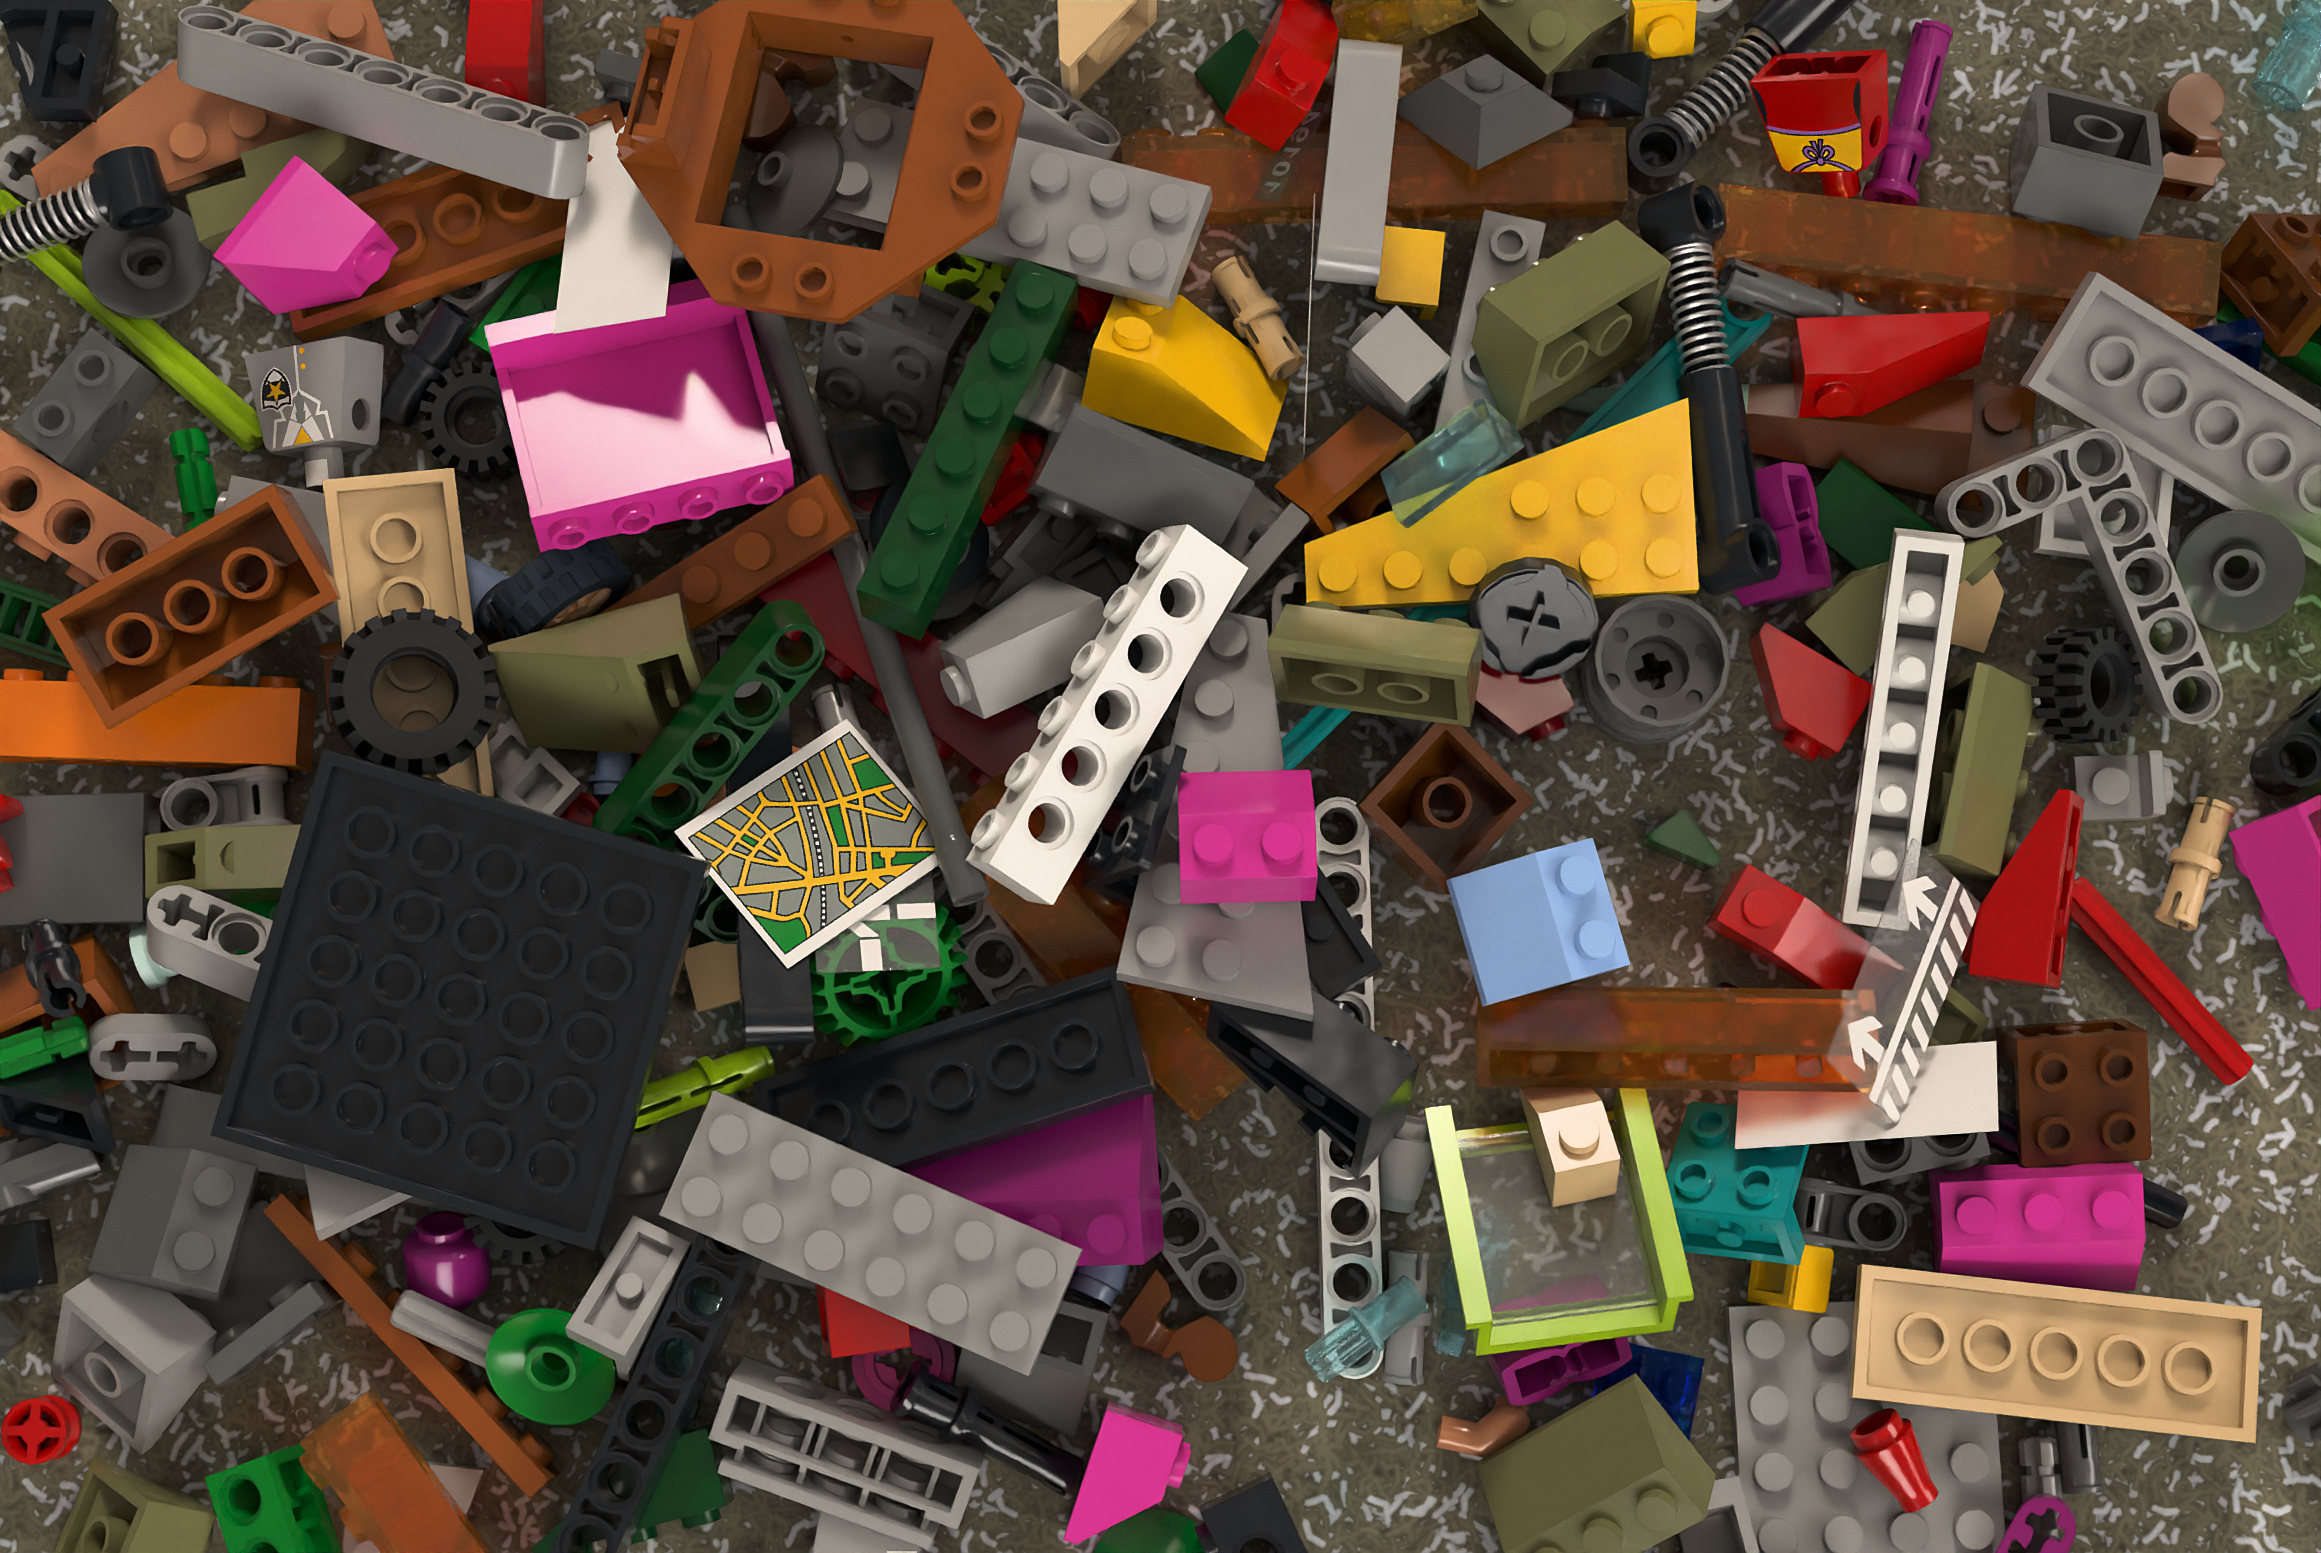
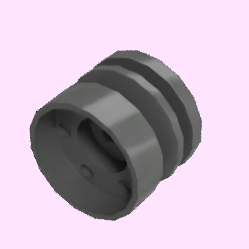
M1668 593L1639 596L1615 610L1591 643L1589 651L1583 658L1579 674L1582 703L1594 723L1617 741L1639 747L1668 744L1688 733L1706 715L1724 692L1731 667L1727 638L1713 615L1690 599ZM1643 665L1648 673L1659 672L1662 676V679L1654 689L1649 681L1638 682L1635 677Z

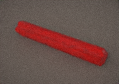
M2084 877L2075 879L2070 918L2222 1084L2230 1086L2245 1077L2254 1065L2253 1059L2095 887Z

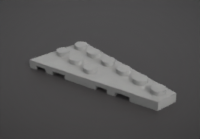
M1223 611L1188 671L1171 744L1175 743L1187 749L1181 773L1285 770L1275 686L1267 653L1269 635L1266 619ZM1177 783L1153 864L1149 871L1139 875L1116 971L1117 980L1313 1022L1314 1011L1300 901L1180 904Z

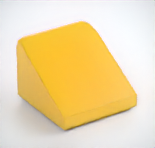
M1805 1244L1800 1265L1752 1260L1746 1301L1815 1313L1826 1312L1834 1260L1833 1250L1831 1248Z

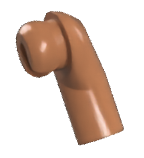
M1503 1394L1495 1399L1492 1411L1478 1422L1441 1415L1436 1433L1435 1447L1485 1458L1526 1434L1530 1425V1418L1527 1414L1528 1406L1527 1404L1510 1405L1506 1395Z

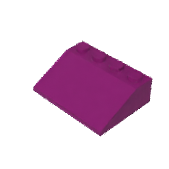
M1153 1093L906 1172L1084 1249L1077 1266L1144 1265L1164 1249Z

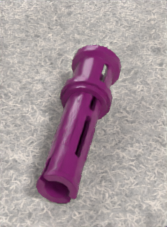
M1922 20V24L1916 22L1913 26L1909 51L1900 78L1892 117L1889 121L1888 142L1878 155L1872 180L1865 183L1862 191L1863 199L1877 208L1895 212H1906L1914 210L1918 205L1920 195L1915 189L1922 162L1929 159L1932 151L1931 141L1927 136L1928 125L1939 89L1946 54L1953 37V30L1942 22Z

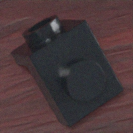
M1643 51L1600 55L1594 59L1592 69L1554 72L1551 97L1574 109V116L1584 121L1607 122L1611 118L1644 116L1652 57Z

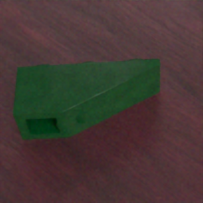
M713 1423L682 1432L630 1545L657 1537L656 1525L681 1519L683 1529H690L721 1519L719 1508L727 1506L735 1499L730 1478L717 1473L724 1454L721 1443L708 1439ZM624 1463L607 1478L611 1492L619 1498L628 1499L635 1491V1474ZM565 1518L531 1549L532 1553L550 1552ZM585 1525L579 1535V1548L582 1553H594L592 1542L606 1539V1537L596 1526Z

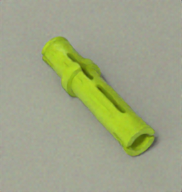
M766 1046L747 1047L714 1060L708 1056H703L692 1060L689 1069L648 1083L634 1130L701 1105L707 1107L713 1091H718L728 1096L753 1087V1082L774 1076V1063Z

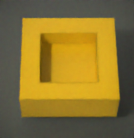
M1630 0L1629 53L1643 51L1650 55L1652 59L1694 54L1697 1Z

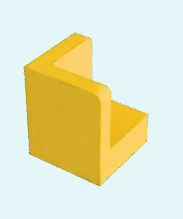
M1385 225L1378 286L1375 288V300L1379 303L1420 307L1419 319L1432 320L1439 303L1445 232Z

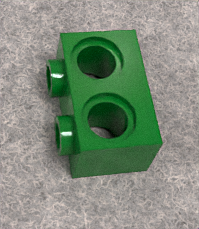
M306 1441L205 1477L212 1499V1508L217 1515L228 1553H342Z

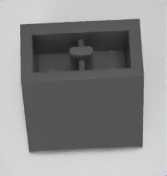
M1063 1297L1031 1375H1024L962 1348L953 1386L961 1389L966 1385L977 1391V1395L981 1397L980 1404L1002 1417L1075 1438L1111 1310Z

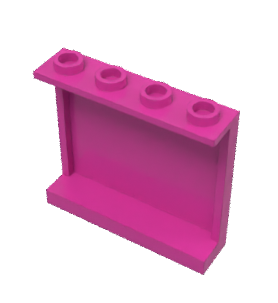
M699 278L668 286L666 315L663 317L553 334L556 310L484 326L540 552L556 548L562 550L574 549L590 540L620 533L628 535L639 534L647 531L654 525L684 518L692 520L703 519L713 515L716 511L749 503L755 505L767 504L795 490L790 452L785 450L746 310L716 305Z

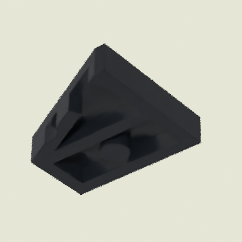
M0 0V20L4 24L10 43L6 46L12 65L21 77L19 87L26 109L36 121L96 122L119 16L118 11L109 0Z

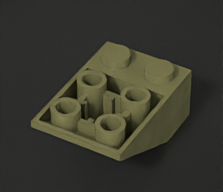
M679 593L488 645L489 655L492 657L496 672L527 747L538 748L542 746L543 748L644 754L707 676ZM706 733L699 737L695 744L717 739L720 733Z

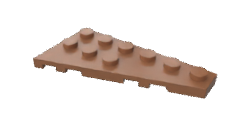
M254 0L238 12L239 14L396 62L373 0ZM176 59L100 116L96 122H92L31 168L41 198L46 200L49 193L57 197L59 189L67 193L69 185L77 188L79 182L84 183L86 179H89L90 175L94 173L92 168L93 162L100 156L120 148L146 146L154 149L167 190L170 194L243 168L241 152L324 127L190 86L178 78Z

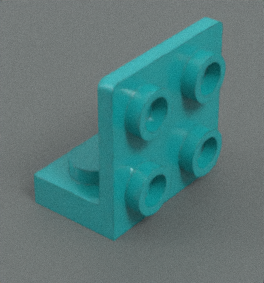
M1690 1102L1687 1106L1666 1173L1684 1252L1800 1265L1805 1241L1793 1209V1202L1810 1144L1735 1149L1737 1105Z

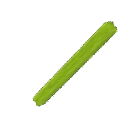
M0 189L1 214L6 216L8 209L16 212L18 205L26 208L9 191ZM59 242L56 247L49 246L46 251L39 250L36 255H28L27 258L239 447L244 451L254 452L264 444L257 412L153 319H133L120 316L106 309L95 299L83 276L82 256L67 243Z

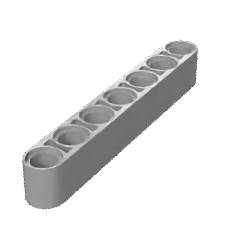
M197 5L184 8L178 13L177 75L182 82L190 86L543 197L570 199L581 195L585 189L590 129L588 125L579 119L227 9Z

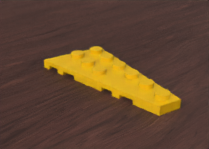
M1688 398L1305 543L1307 602H1327L1336 605L1341 610L1469 604L1470 596L1485 575L1502 563L1524 557L1553 558L1575 568L1591 585L1595 599L1638 597L1661 593L1672 595L1697 594L1699 582Z

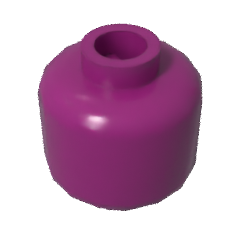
M439 1211L421 1218L416 1227L404 1239L402 1255L407 1289L413 1290L459 1312L468 1308L473 1300L482 1296L491 1285V1257H489L490 1252L485 1248L479 1249L472 1241L476 1236L472 1229L466 1230L463 1218H467L465 1214Z

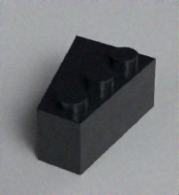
M1311 988L1314 1011L1313 1022L1212 1001L1210 1003L1206 1037L1266 1094L1276 1086L1304 1113L1297 1123L1311 1137L1320 1129L1350 1156L1342 1166L1358 1180L1404 1126L1419 1063L1412 1059L1409 1051L1401 1043L1390 1037H1381L1358 1021L1355 1013L1347 1005L1335 999L1328 1000L1313 988Z

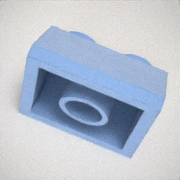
M1593 838L1535 852L1446 881L1482 1006L1596 976L1630 965Z

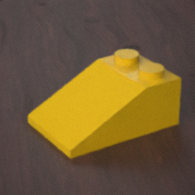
M1177 294L1172 310L1114 295L1092 348L1081 405L1109 418L1265 461L1287 395L1290 380L1286 377L1285 379L1280 380L1278 378L1276 381H1272L1259 356L1182 295Z

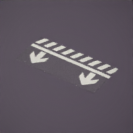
M1912 838L1826 1056V1060L1895 1123L1899 1121L1980 907V902L1915 838Z

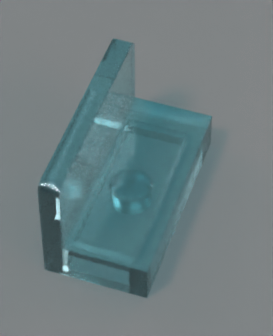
M1480 397L1380 472L1396 520L1405 528L1411 527L1473 480L1488 474L1525 447L1518 429Z

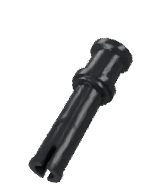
M918 1359L907 1369L892 1397L890 1404L891 1413L900 1418L906 1414L913 1416L938 1430V1438L948 1444L951 1442L956 1444L962 1440L973 1445L993 1458L1043 1483V1485L1056 1491L1061 1496H1065L1066 1492L1069 1493L1075 1486L1083 1469V1458L1055 1446L1010 1419H1006L991 1411L988 1407L980 1404L981 1397L977 1395V1391L966 1385L958 1389L929 1373V1365Z

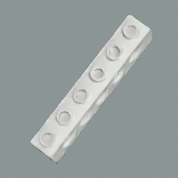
M1188 524L1161 527L1160 530L1153 531L1144 540L1136 555V562L1139 563V566L1129 583L1118 588L1107 602L1103 612V616L1107 620L1095 640L1087 642L1074 658L1071 665V673L1074 676L1063 695L1054 698L1041 714L1038 721V729L1041 732L1029 753L1025 752L1020 755L1007 772L1004 784L1008 788L996 809H991L985 813L974 828L971 836V842L974 846L965 861L1028 902L1048 905L1055 903L1248 570V567ZM1166 583L1174 593V606L1169 614L1164 611L1160 601V594ZM1134 638L1140 643L1143 653L1141 664L1136 670L1128 660V647ZM1102 693L1110 703V716L1103 726L1098 722L1095 715V704ZM1071 749L1077 757L1078 770L1075 777L1068 782L1062 772V760ZM1039 806L1045 815V827L1040 836L1035 839L1029 831L1028 820L1033 809Z
M1894 528L1841 899L1843 923L1908 931L1910 920L1903 883L1915 880L1917 874L1965 545L1961 535Z

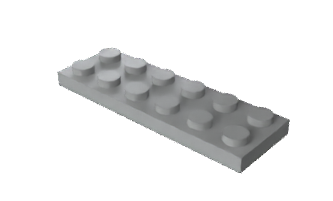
M857 96L839 139L844 157L842 177L836 189L837 193L831 205L822 216L823 218L885 234L914 110ZM1018 137L998 224L956 250L955 253L1014 268L1018 258L1074 279L1078 281L1080 286L1172 310L1213 200L1211 186Z
M2088 271L2019 384L2091 428L2112 431L2120 437L2127 450L2228 511H2258L2279 519L2297 537L2305 558L2321 567V410L2098 272Z
M713 1091L659 1214L1027 1376L1032 1373L1084 1250L718 1091Z

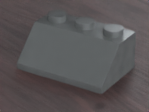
M1075 403L1053 422L1025 492L1039 497L1037 506L1054 516L1073 520L1076 513L1099 523L1096 529L1097 533L1121 544L1132 545L1134 539L1144 542L1153 531L1160 530L1161 527L1188 524L1220 547L1247 501L1255 481Z

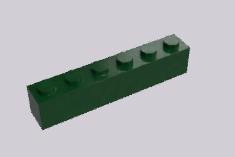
M1018 258L857 585L856 592L862 617L919 641L922 640L1078 316V281Z

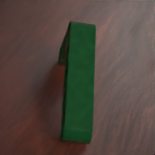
M779 599L768 603L757 613L597 810L592 819V827L619 835L636 833L639 834L636 840L693 856L674 831L698 816L819 668L825 657L826 646L823 636L808 611L801 604L793 600ZM792 630L802 631L799 640L793 645L787 647L776 646L779 638L785 633ZM751 681L761 682L758 690L747 697L734 696L743 684ZM709 732L720 733L718 739L711 745L706 747L694 746L696 740L702 735ZM667 783L679 784L678 788L670 795L664 797L653 796L655 790L661 785ZM709 875L694 927L716 941L724 944H736L734 905L723 910L715 909L719 903L729 898Z

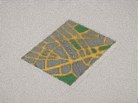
M845 719L674 831L694 857L712 862L709 875L787 969L939 865L935 855V842L922 805L848 719Z

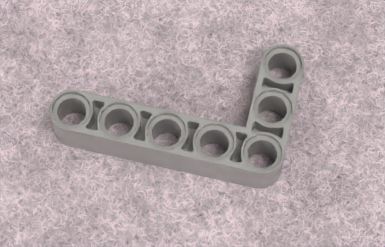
M2101 428L2070 431L1952 481L1941 489L1934 504L1936 521L1949 534L1969 538L1988 536L2068 502L2119 630L2127 636L2125 644H2133L2136 650V654L2131 659L2133 663L2140 662L2142 673L2138 674L2154 711L2164 718L2193 725L2204 723L2216 715L2223 700L2222 684L2127 449L2118 435L2110 430ZM2087 440L2095 442L2102 454L2101 465L2096 472L2089 476L2081 471L2077 463L2078 450ZM2028 465L2036 468L2042 478L2041 491L2030 501L2022 498L2016 487L2018 474ZM1971 490L1981 499L1983 510L1979 520L1967 527L1957 517L1956 504L1962 494ZM2116 499L2124 507L2126 518L2122 528L2111 535L2102 525L2101 514L2105 505L2111 500ZM2140 558L2148 566L2150 575L2144 589L2138 593H2133L2126 585L2125 574L2130 563ZM2166 618L2172 625V641L2168 647L2157 652L2150 644V629L2156 621ZM2185 677H2190L2196 684V697L2189 707L2179 710L2173 699L2174 688L2179 681Z

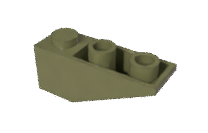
M1995 533L1979 538L1963 539L1965 545L1959 584L1966 579L1972 586L1975 585L1999 563L2001 558L1995 551L2003 542ZM1889 561L1850 572L1804 616V623L1858 677L1869 668L1874 672Z
M301 824L204 826L145 835V898L150 900L158 890L167 886L183 885L236 906L279 900Z

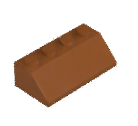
M271 484L41 615L106 728L112 729L340 600L341 597L324 549L290 491Z

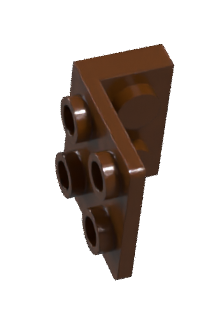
M2287 212L2282 214L2250 213L2207 270L2278 357L2296 356L2321 325V215L2292 214Z
M2124 1018L1996 1027L1997 1051L2014 1063L2018 1161L2022 1166L2033 1168L2143 1161L2151 1158L2148 1040L2146 1030Z

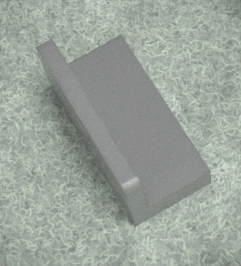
M633 1215L565 1327L568 1338L615 1360L618 1377L629 1382L691 1251L692 1243Z

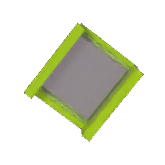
M1644 1080L1619 1083L1613 1111L1606 1112L1620 1156L1616 1194L1553 1208L1527 1122L1456 1131L1451 1105L1425 1108L1424 1116L1465 1330L1473 1329L1475 1356L1672 1331L1679 1302L1693 1301V1287Z

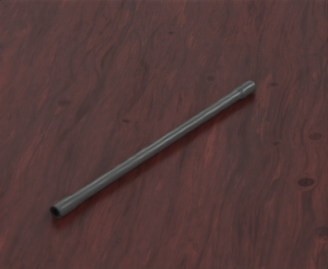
M737 205L724 209L720 226L756 231L748 207ZM748 310L808 481L820 473L829 475L857 524L784 316ZM858 531L832 547V551L933 836L935 855L952 904L956 907L969 905L986 898L991 891L984 872L965 861L974 844L965 831L896 632L861 616L856 588L870 559L861 533Z

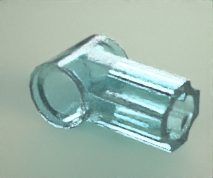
M2321 0L2295 1L2290 9L2294 13L2291 17L2287 15L2280 26V29L2284 31L2282 36L2268 54L2267 59L2250 85L2258 94V98L2278 110L2297 113L2304 106L2321 79Z

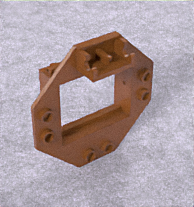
M720 0L692 19L663 16L660 28H646L644 36L646 47L624 131L619 133L616 146L619 149L617 157L716 305L843 325L890 293L919 298L924 273L927 269L998 224L1025 103L952 0ZM765 47L924 70L881 251L720 226Z

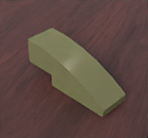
M320 128L241 152L240 156L246 173L245 177L186 194L199 242L207 250L210 249L214 255L294 155L306 162L336 189H339L357 173L377 150L379 145L327 128Z

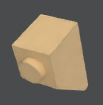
M1579 1075L1519 1088L1520 1099L1552 1208L1615 1195L1617 1192L1620 1156L1603 1101L1586 1079Z

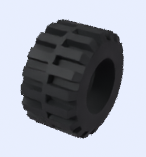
M406 608L392 610L391 615L380 619L377 615L366 621L364 627L357 633L353 632L344 642V647L340 654L336 655L331 669L329 707L338 735L343 743L353 750L354 756L422 776L433 773L438 775L446 772L450 767L459 762L462 763L472 755L492 725L499 698V683H496L494 674L496 667L491 655L487 656L482 648L483 642L474 632L470 635L461 627L462 622L449 615L448 619L436 616V610L421 608L420 612H407ZM410 656L425 658L439 665L449 676L453 687V703L448 715L437 726L422 732H406L389 725L378 713L373 699L374 683L380 671L395 659Z

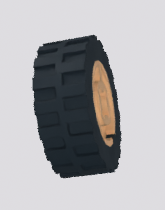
M605 537L590 540L574 549L562 550L556 548L547 550L540 557L521 568L516 575L509 578L503 584L504 586L492 596L491 602L487 604L485 608L487 612L485 614L504 640L513 639L599 614L617 602L622 593L630 586L629 582L632 581L633 576Z

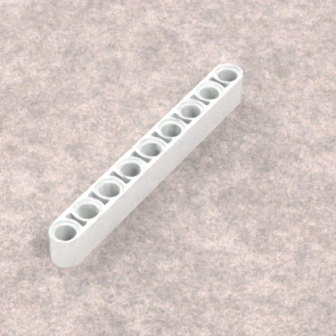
M1339 796L1329 798L1319 804L1315 810L1317 864L1327 879L1337 875L1349 879L1355 886L1357 893L1356 901L1351 907L1347 908V911L1372 948L1368 826L1357 809L1356 802L1350 798ZM1337 812L1349 817L1355 829L1353 840L1343 845H1335L1326 841L1320 831V821L1324 816ZM1372 976L1335 1000L1354 1007L1359 1014L1360 1022L1375 1032ZM1311 982V988L1316 990L1315 986ZM1320 1129L1316 1133L1321 1346L1325 1360L1336 1373L1345 1378L1359 1379L1367 1377L1378 1368L1384 1352L1379 1162L1377 1157L1357 1180L1347 1170L1336 1166L1330 1159L1329 1147L1332 1139ZM1354 1197L1365 1207V1223L1356 1233L1349 1235L1341 1234L1332 1225V1208L1340 1199ZM1357 1263L1367 1273V1288L1356 1299H1342L1334 1291V1274L1344 1264ZM1347 1330H1361L1369 1338L1370 1349L1367 1357L1355 1365L1341 1363L1336 1358L1334 1350L1336 1340Z

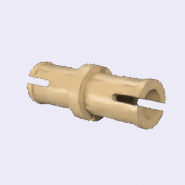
M1234 256L1220 263L1212 271L1210 279L1231 309L1230 311L1235 318L1233 327L1241 338L1248 339L1272 381H1276L1278 378L1280 380L1294 374L1304 365L1306 358L1285 328V324L1280 318L1282 316V309L1277 300L1268 298L1244 256H1239L1237 259Z
M2196 797L2194 799L2193 810L2180 848H2174L2171 851L2168 863H2171L2170 865L2173 869L2155 918L2172 927L2178 928L2179 921H2182V928L2184 930L2197 929L2198 918L2211 879H2217L2220 876L2223 864H2221L2218 858L2236 809L2217 799H2213L2211 807L2207 806L2209 802L2207 797Z

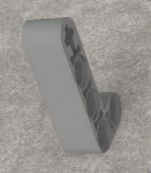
M1339 38L1331 94L1330 125L1314 280L1378 286L1403 45Z
M183 885L167 886L158 890L150 898L147 906V953L155 963L166 969L250 1002L273 921L192 887ZM239 949L247 951L248 954L234 955L228 953V951Z

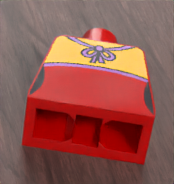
M1886 49L1775 54L1752 78L1749 85L1780 167L1787 173H1819L1824 198L1827 200L1840 201L1857 195L1861 191L1858 172L1867 169L1886 147L1889 138Z

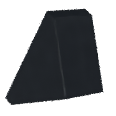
M88 1050L63 1059L60 1053L54 1055L56 1061L54 1063L3 1080L0 1078V1121L4 1129L109 1154L116 1147L104 1090L97 1073L90 1066Z

